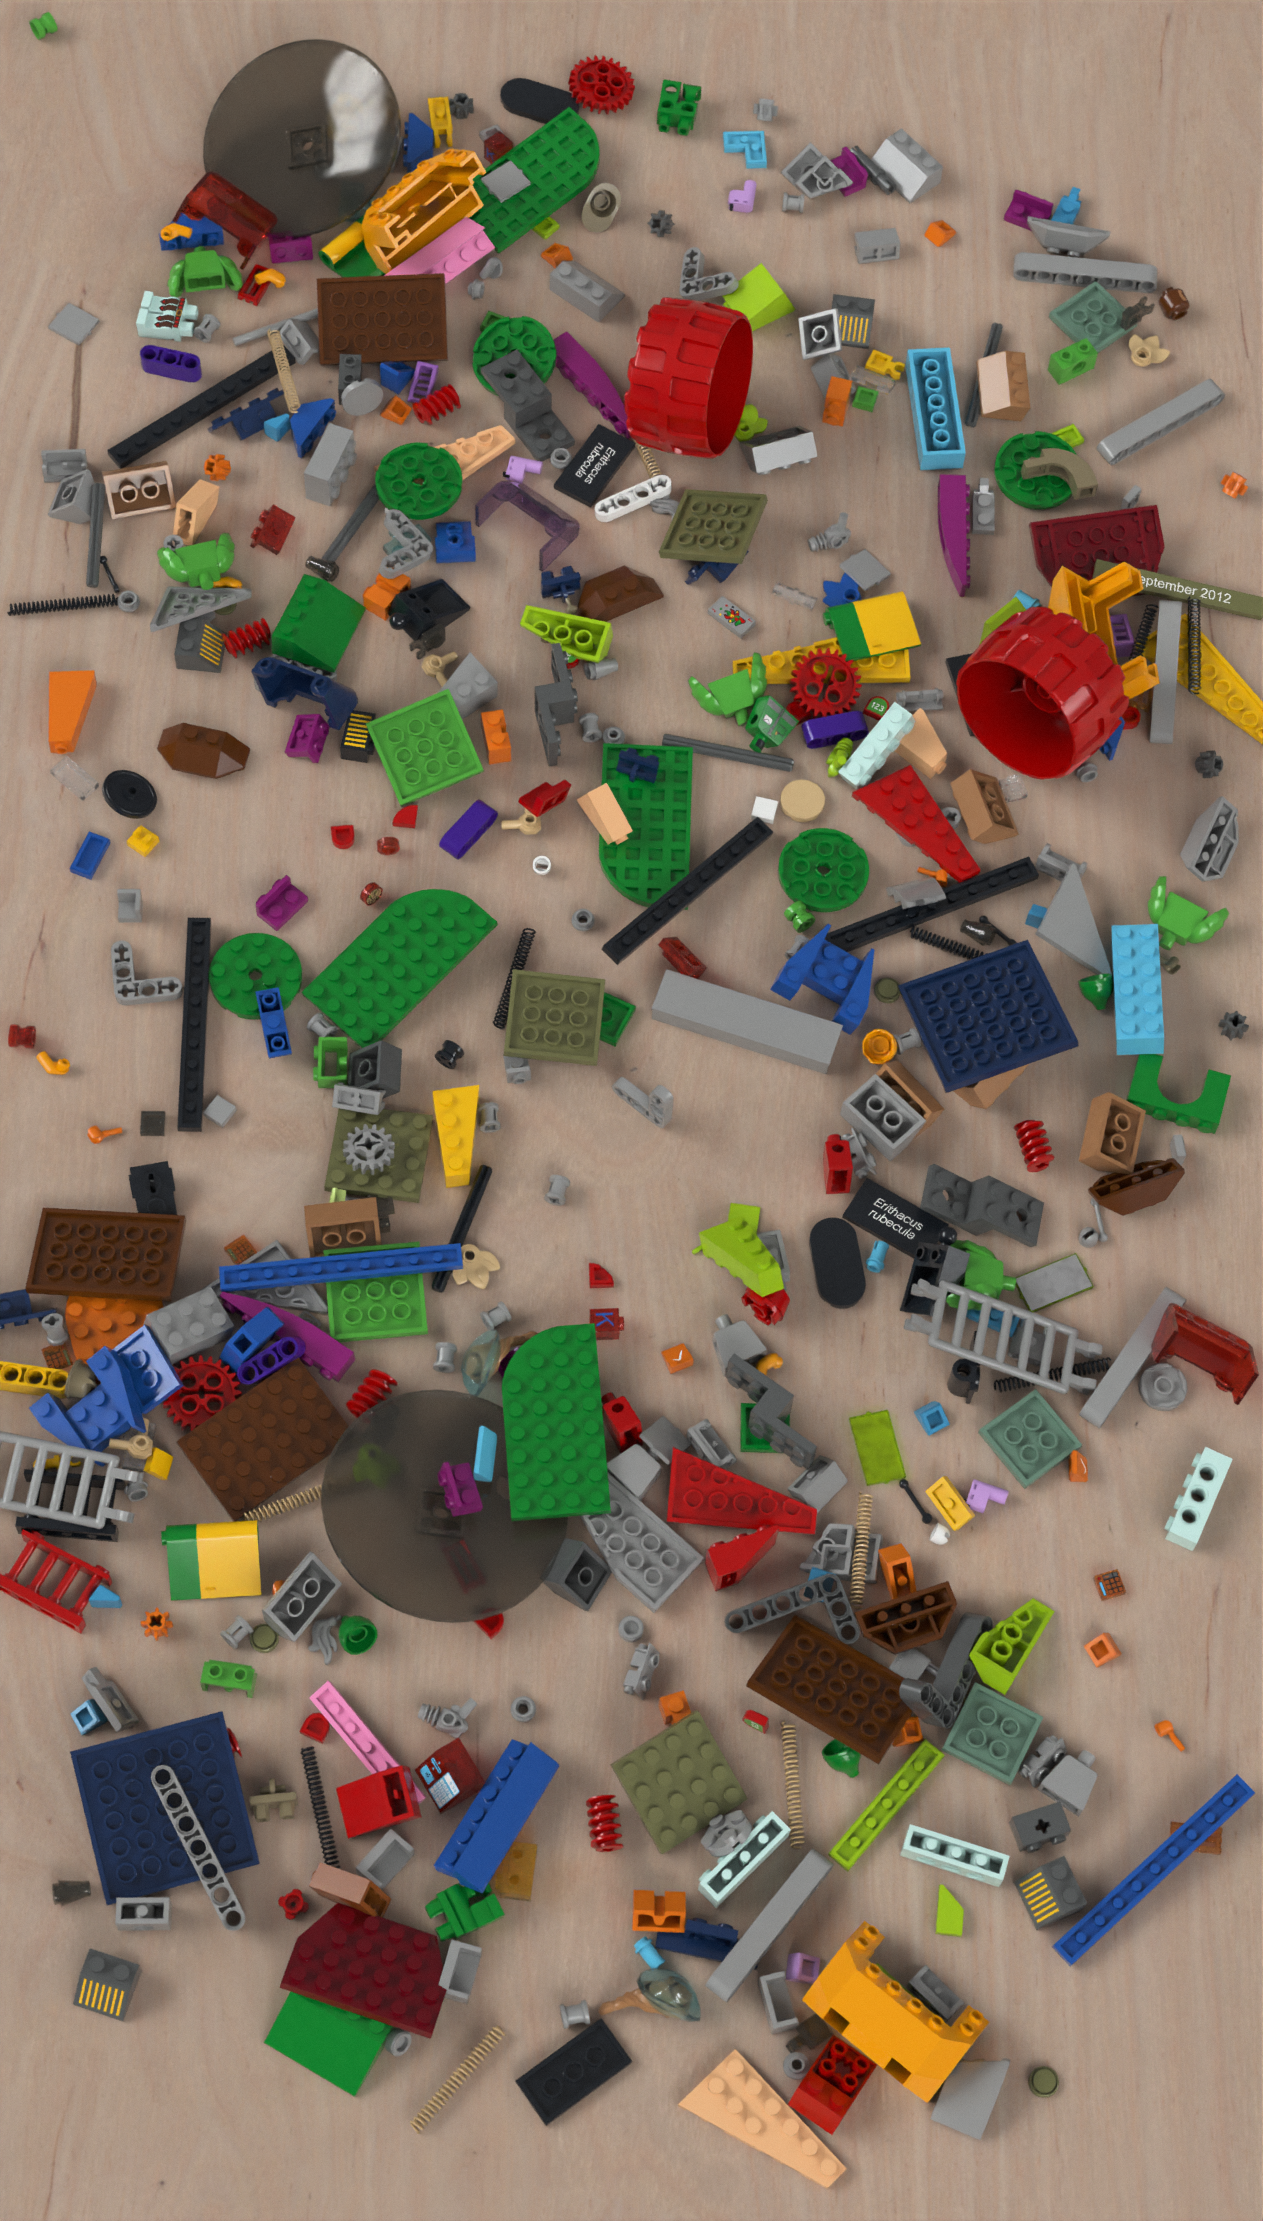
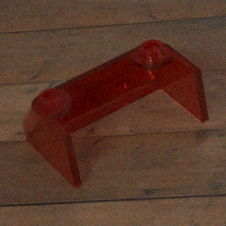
M211 171L207 172L186 195L172 220L176 223L183 214L189 219L197 221L202 220L205 216L221 226L223 230L239 240L237 250L240 255L246 257L240 266L242 270L255 257L278 221L273 212L219 174Z
M1169 1304L1151 1344L1154 1362L1159 1363L1161 1359H1171L1174 1355L1212 1374L1216 1381V1386L1224 1392H1232L1234 1403L1239 1405L1259 1376L1252 1346L1244 1339L1177 1304Z

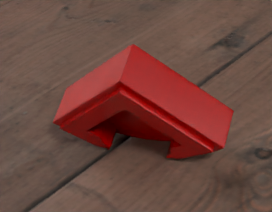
M410 805L399 810L394 816L393 826L415 829L418 805Z
M589 1263L590 1288H614L611 1274L599 1264Z

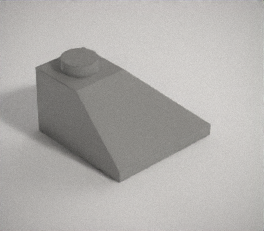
M837 308L798 318L803 360L842 351Z
M86 469L61 480L48 516L77 524L91 521L94 484L91 471Z

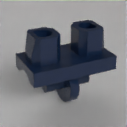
M572 566L563 567L561 569V576L555 578L552 571L542 572V598L553 596V599L561 597L562 602L566 603L565 599L568 598V595L575 594L576 590H580V573H575Z
M628 748L626 751L621 750L616 771L630 775L629 781L633 783L636 781V778L655 783L660 763L658 762L659 758L654 755H649L646 758L639 756L637 750Z

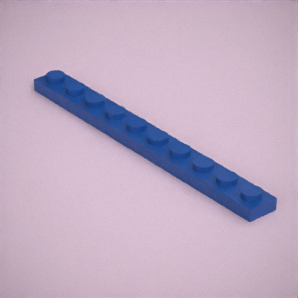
M461 1243L220 1266V1289L222 1293L463 1269Z
M1236 1774L1060 1938L1052 1948L1071 1967L1254 1796L1255 1792Z

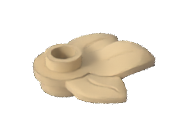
M1134 334L1129 340V348L1132 351L1131 360L1137 366L1144 367L1150 363H1161L1170 354L1169 350L1159 349L1157 335L1142 340Z
M472 1244L463 1245L461 1247L463 1269L453 1270V1278L457 1285L469 1280L475 1287L485 1289L489 1281V1271L500 1269L499 1262L488 1251H480ZM466 1252H471L473 1254L472 1260L466 1259Z

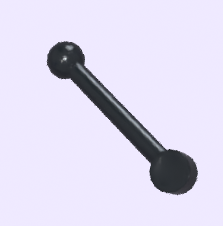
M101 556L100 563L105 568L114 592L118 593L120 591L107 565V557Z
M986 916L979 918L981 924L987 925L1004 939L1009 946L1017 943L991 924Z
M906 1479L900 1480L899 1486L905 1489L923 1516V1523L929 1524L932 1521V1516L926 1513L908 1487V1481Z

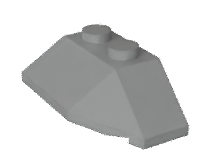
M1028 216L1027 225L1041 246L1047 249V252L1059 254L1060 251L1068 252L1067 256L1080 258V255L1087 254L1107 240L1111 232Z
M1223 796L1219 797L1196 819L1180 854L1186 868L1202 882L1223 878L1239 843L1236 818L1238 816V809Z

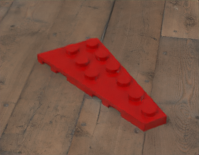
M911 765L852 792V797L855 800H860L867 806L870 812L880 816L885 820L886 825L911 845L915 844L922 850L921 853L926 857L930 856L939 864L941 869L945 870L959 883L980 874V868Z
M673 1447L667 1522L758 1529L765 1525H770L771 1527L778 1525V1531L815 1534L816 1508Z

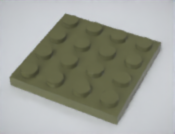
M685 489L660 547V558L742 564L768 502L766 494Z
M513 969L503 1056L597 1066L605 979Z
M339 1108L324 1186L325 1191L331 1192L332 1188L346 1190V1194L419 1203L433 1115L383 1109L378 1115ZM364 1124H367L368 1129H372V1126L376 1124L378 1131L385 1128V1135L391 1134V1142L395 1143V1149L393 1150L394 1158H390L391 1165L387 1166L384 1164L382 1172L378 1168L375 1169L374 1175L370 1173V1170H366L365 1174H362L361 1168L354 1171L352 1164L347 1165L346 1157L343 1155V1149H345L343 1142L348 1140L347 1134H355V1127L363 1130Z
M697 1710L610 1764L661 1854L669 1851L709 1825V1822L715 1816H723L748 1799Z

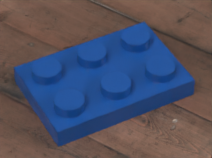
M143 1325L112 1349L118 1353L130 1370L141 1413H149L184 1386L149 1326Z

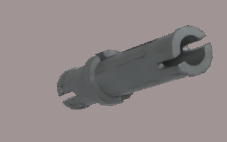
M858 146L850 149V152L855 154L860 165L866 168L871 182L878 185L886 195L892 194L896 189V184L885 175L886 172L883 169H879Z

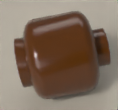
M1173 287L1165 289L1158 301L1164 316L1172 320L1184 317L1188 313L1187 310L1190 306L1184 291L1179 288L1174 289Z

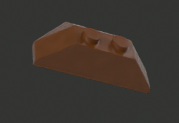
M624 565L585 582L576 615L607 622L659 600L664 595L654 578Z
M180 723L163 729L157 751L172 770L218 779L236 771L244 770L250 748L228 732Z
M1169 1158L1166 1161H1145L1135 1164L1132 1174L1113 1172L1100 1177L1088 1189V1192L1099 1205L1124 1216L1165 1201L1185 1174V1170L1174 1158Z
M949 1581L857 1611L854 1614L864 1638L896 1655L941 1640L955 1611L957 1601Z

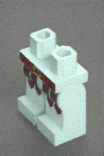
M145 291L136 321L138 336L167 340L174 339V341L181 342L182 336L193 337L194 322H187L186 320H197L199 314L198 306L187 304L186 298L180 297V299L176 297L165 298L154 296L153 292Z

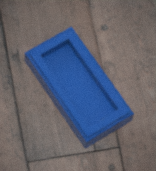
M89 831L69 868L70 872L91 880L111 843L110 839Z

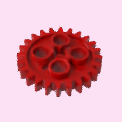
M596 55L594 60L586 57V62L580 60L579 65L575 64L574 69L571 70L568 81L570 85L569 91H572L571 97H577V104L583 102V109L589 106L590 112L597 109L598 114L602 110L607 115L609 110L617 113V108L623 110L624 105L628 106L629 101L632 100L635 88L633 85L634 79L631 78L632 73L626 72V66L619 67L620 61L614 64L613 58L606 61L605 56H602L601 60Z
M818 648L816 655L809 651V659L803 655L801 657L802 663L797 662L795 664L798 670H792L791 675L796 677L789 681L790 684L795 685L790 689V692L797 694L793 701L800 700L798 708L805 706V714L812 711L814 719L818 714H821V717H826L827 715H835V713L842 714L843 710L849 712L851 710L849 705L855 706L857 703L853 698H859L860 693L855 691L862 687L861 684L856 683L861 679V676L855 675L859 668H851L853 660L846 662L847 654L839 657L838 650L831 654L830 648H827L825 653H822V650ZM829 666H832L833 670L827 683L828 687L824 692L822 702H819L818 699L824 686L823 681L827 677ZM813 667H822L824 674L815 673ZM834 674H842L845 679L844 682L837 681ZM808 686L814 687L817 694H809L806 688ZM828 694L836 695L838 702L829 701Z
M200 1355L198 1362L189 1357V1364L187 1365L181 1360V1369L173 1366L182 1382L186 1379H191L195 1382V1385L191 1388L181 1387L163 1403V1408H170L166 1416H175L173 1424L182 1422V1431L189 1426L191 1427V1432L237 1400L235 1398L241 1397L242 1391L235 1390L240 1387V1382H233L236 1378V1373L228 1374L230 1370L229 1365L221 1368L222 1360H218L214 1364L212 1363V1356H210L207 1362H204L202 1355ZM214 1378L220 1384L217 1387H211L207 1384V1381ZM199 1391H203L205 1395L203 1399L199 1398ZM223 1393V1396H219V1395H215V1394ZM211 1402H217L221 1407L219 1410L212 1411L207 1406ZM193 1403L196 1408L189 1412L183 1409V1405Z

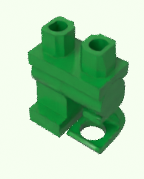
M663 79L657 111L659 131L667 133L670 127H675L679 135L687 136L689 131L694 128L698 103H695V101L701 100L702 86L683 84V98L685 101L679 102L682 82ZM674 87L677 91H667L666 88Z
M457 1883L437 1893L435 1899L425 1905V1910L430 1919L443 1914L447 1921L435 1928L441 1942L452 1938L457 1940L504 1917L505 1914L495 1893L492 1894L493 1891L489 1883L483 1893ZM486 1897L473 1905L469 1903L470 1898Z

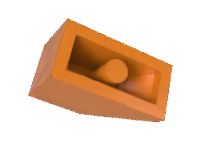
M902 1543L879 1549L881 1570L891 1599L917 1592L911 1557Z

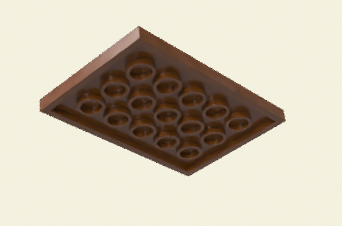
M444 273L317 278L319 356L321 366L339 365L340 354L361 355L362 364L391 361H448Z
M43 1208L25 1287L26 1292L29 1294L171 1302L186 1217L185 1215Z
M297 1358L180 1438L176 1443L232 1521H237L244 1516V1512L248 1513L352 1440L355 1434L301 1360Z
M797 1615L793 1616L746 1685V1687L877 1764H880L913 1713L899 1695L900 1685L905 1678Z

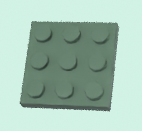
M1097 281L1052 310L1049 314V318L1075 343L1087 338L1098 353L1138 325V320Z
M1036 1389L986 1424L978 1432L1024 1489L1067 1459L1073 1450L1078 1451L1082 1447L1081 1442Z
M975 1682L942 1751L1011 1785L1044 1717Z

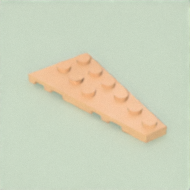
M500 425L478 432L474 437L468 439L463 437L457 439L455 443L449 445L444 443L435 446V448L440 449L441 447L456 459L461 468L462 480H464L513 446L515 438ZM380 465L374 466L375 472L378 470ZM417 478L413 482L422 485L424 480Z
M736 2049L678 2104L680 2108L695 2114L705 2122L713 2124L722 2129L723 2132L759 2152L767 2154L777 2162L785 2164L826 2189L847 2169Z

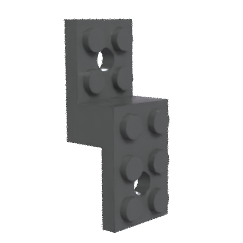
M518 350L481 368L483 377L504 402L505 421L536 461L543 462L549 459L557 448L568 449L575 445V439L552 411L551 392ZM507 374H514L516 377L510 379L505 376ZM548 434L551 437L549 439L540 438V435Z
M560 643L551 644V671L554 683L535 686L534 711L548 766L557 765V758L561 756L559 745L561 744V737L559 731L555 730V726L574 723V714L577 713L576 688L572 689L571 669L567 670V653L562 651Z
M936 1164L928 1166L920 1209L975 1236L994 1229L1031 1248L1037 1245L1044 1202L989 1175L970 1182ZM943 1190H945L948 1193V1201L946 1200L943 1194ZM1017 1211L1021 1214V1221H1019V1217L1016 1215Z
M734 1353L728 1360L726 1378L734 1388L743 1389L748 1393L749 1398L757 1403L750 1413L748 1425L750 1432L758 1439L763 1438L768 1441L776 1452L785 1453L796 1466H803L808 1470L814 1462L817 1446L783 1423L791 1413L794 1395Z

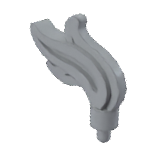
M669 494L664 496L663 499L650 501L649 505L653 507L652 510L655 513L671 514L672 519L679 505V502L669 498Z
M342 1615L318 1620L312 1628L313 1644L308 1649L311 1652H317L321 1649L326 1665H329L332 1660L333 1653L331 1647L334 1648V1652H337V1643L334 1637L330 1635V1629L337 1625V1622L342 1619Z

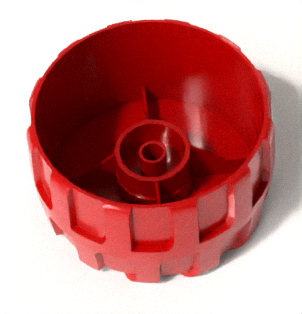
M664 297L661 299L660 305L653 304L649 309L646 326H640L636 336L638 342L636 355L630 358L627 376L630 381V388L625 392L624 400L625 412L628 416L626 420L627 430L631 438L640 445L675 455L714 459L716 456H721L727 450L737 431L744 411L753 364L752 327L747 316L740 311L704 301Z
M1031 607L1024 612L1015 613L997 627L967 659L965 665L959 670L956 680L958 704L961 713L978 741L1009 768L1031 778L1041 780L1063 778L1096 753L1122 723L1119 718L1128 708L1129 697L1124 695L1122 682L1125 680L1123 670L1119 664H1114L1107 654L1109 647L1097 634H1089L1082 628V622L1063 612L1056 615L1047 607Z

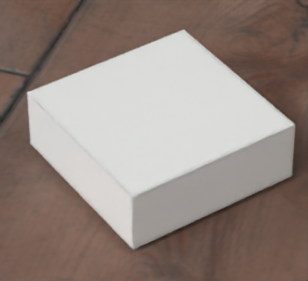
M756 796L751 819L754 820L758 816L763 822L773 824L778 801Z

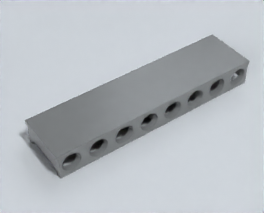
M667 969L651 1009L653 1020L823 1074H827L843 1028L841 1024Z

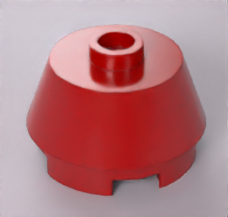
M747 1287L746 1293L741 1297L744 1306L750 1305L755 1312L753 1316L768 1326L771 1322L773 1325H776L778 1321L783 1320L790 1303V1298L785 1289L761 1297Z

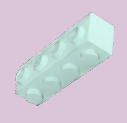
M894 702L839 770L841 778L856 790L867 786L877 769L879 770L884 765L889 754L898 748L905 734L907 735L913 729L916 722L913 715Z
M773 1811L767 1817L762 1815L754 1823L753 1827L755 1829L751 1831L747 1840L742 1845L738 1841L733 1852L720 1857L717 1860L718 1865L712 1871L710 1869L705 1871L699 1878L698 1891L715 1908L789 1837L791 1829Z

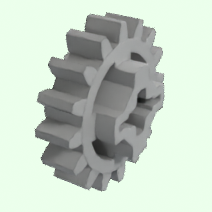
M364 1124L363 1130L355 1127V1134H347L348 1140L343 1142L345 1148L343 1149V1155L346 1157L347 1165L352 1164L354 1171L361 1168L362 1174H365L366 1170H370V1173L374 1175L375 1169L378 1168L382 1172L384 1164L387 1166L391 1165L390 1158H394L393 1150L395 1149V1143L391 1142V1134L385 1135V1128L378 1131L376 1124L372 1126V1129H368L367 1124Z

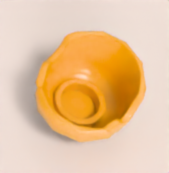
M885 1029L872 1030L866 1034L862 1042L863 1055L871 1064H885L891 1061L897 1053L895 1037Z

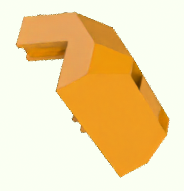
M451 148L433 158L423 160L413 172L405 174L400 183L388 188L387 193L383 197L377 198L372 202V206L365 212L362 229L365 247L378 269L387 274L465 217L470 218L484 206L472 185L474 177L486 173L475 151Z
M1122 562L1088 581L1062 566L1053 580L1048 608L1056 615L1063 612L1081 621L1082 628L1089 634H1097L1109 647L1107 654L1114 664H1118L1109 608L1143 590L1141 572L1128 563ZM1141 655L1121 665L1125 675V680L1122 682L1124 695L1128 696L1129 699L1160 683L1157 664L1152 663L1147 666L1146 658Z
M864 1921L842 1945L802 2000L824 2021L903 2086L928 2103L989 2024V2021L984 2018L981 2012L968 2005L951 2027L947 2025L940 2016L931 2012L918 1998L910 1995L897 1981L892 1980L883 1973L879 1966L869 1961L875 1952L874 1950L885 1937L875 1926Z

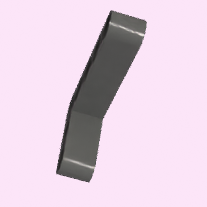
M834 1574L821 1575L734 1609L727 1613L724 1620L725 1626L729 1631L740 1633L823 1600L836 1636L840 1641L851 1644L856 1642L860 1635L859 1626L839 1577ZM826 1578H833L835 1580L836 1588L834 1591L826 1592L823 1589V1581ZM803 1587H809L813 1591V1597L806 1602L801 1600L799 1592ZM780 1596H786L790 1602L789 1607L783 1611L776 1607V1600ZM837 1601L844 1603L846 1608L841 1616H836L832 1612V1605ZM757 1605H762L766 1609V1616L760 1620L755 1619L752 1614L753 1608ZM734 1614H738L743 1618V1624L738 1629H734L729 1625V1618ZM851 1625L855 1631L854 1636L848 1640L844 1639L841 1635V1630L844 1626Z
M969 1612L963 1614L933 1685L910 1678L902 1681L899 1689L901 1700L925 1724L946 1729L953 1725L976 1671L969 1654L980 1636L986 1631L989 1632L993 1629L991 1617Z

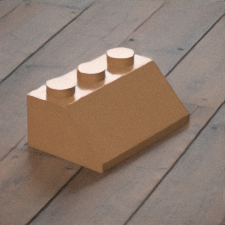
M1002 351L978 359L976 366L981 417L1021 422L1030 410L1025 353Z
M167 461L102 472L112 519L176 508Z
M970 769L950 783L953 789V797L959 804L960 815L966 822L967 832L972 840L988 844L1012 838L1019 834L996 777Z
M898 1060L885 1063L876 1073L926 1120V1123L913 1139L929 1128L945 1110Z
M1029 1064L959 1088L953 1092L969 1105L987 1109L1024 1072V1069Z
M1110 1092L1093 1098L1079 1162L1097 1171L1132 1174L1146 1111Z
M376 1197L304 1206L310 1258L323 1257V1250L382 1245Z

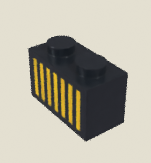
M352 711L347 718L340 746L341 759L368 763L369 755L374 754L375 745L366 723L376 719L375 713Z

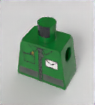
M770 695L756 699L745 727L746 731L754 737L749 746L758 753L764 747L772 748L779 746L799 722Z

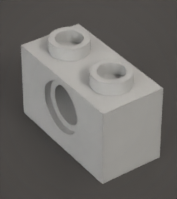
M169 1897L116 1899L115 1924L118 1931L171 1930L172 1903Z

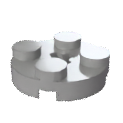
M741 1810L725 1816L717 1815L709 1822L710 1827L701 1839V1843L714 1857L728 1855L734 1851L732 1846L738 1841L742 1845L747 1840L752 1830L751 1823Z

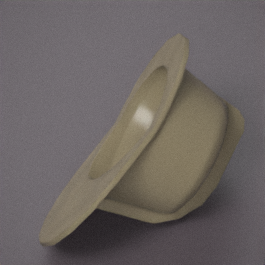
M600 183L590 192L581 214L582 222L589 231L595 233L603 232L611 225L621 204V194L613 184Z
M82 1359L76 1360L69 1371L65 1384V1395L68 1400L71 1397L84 1398L98 1386L96 1384L97 1376Z

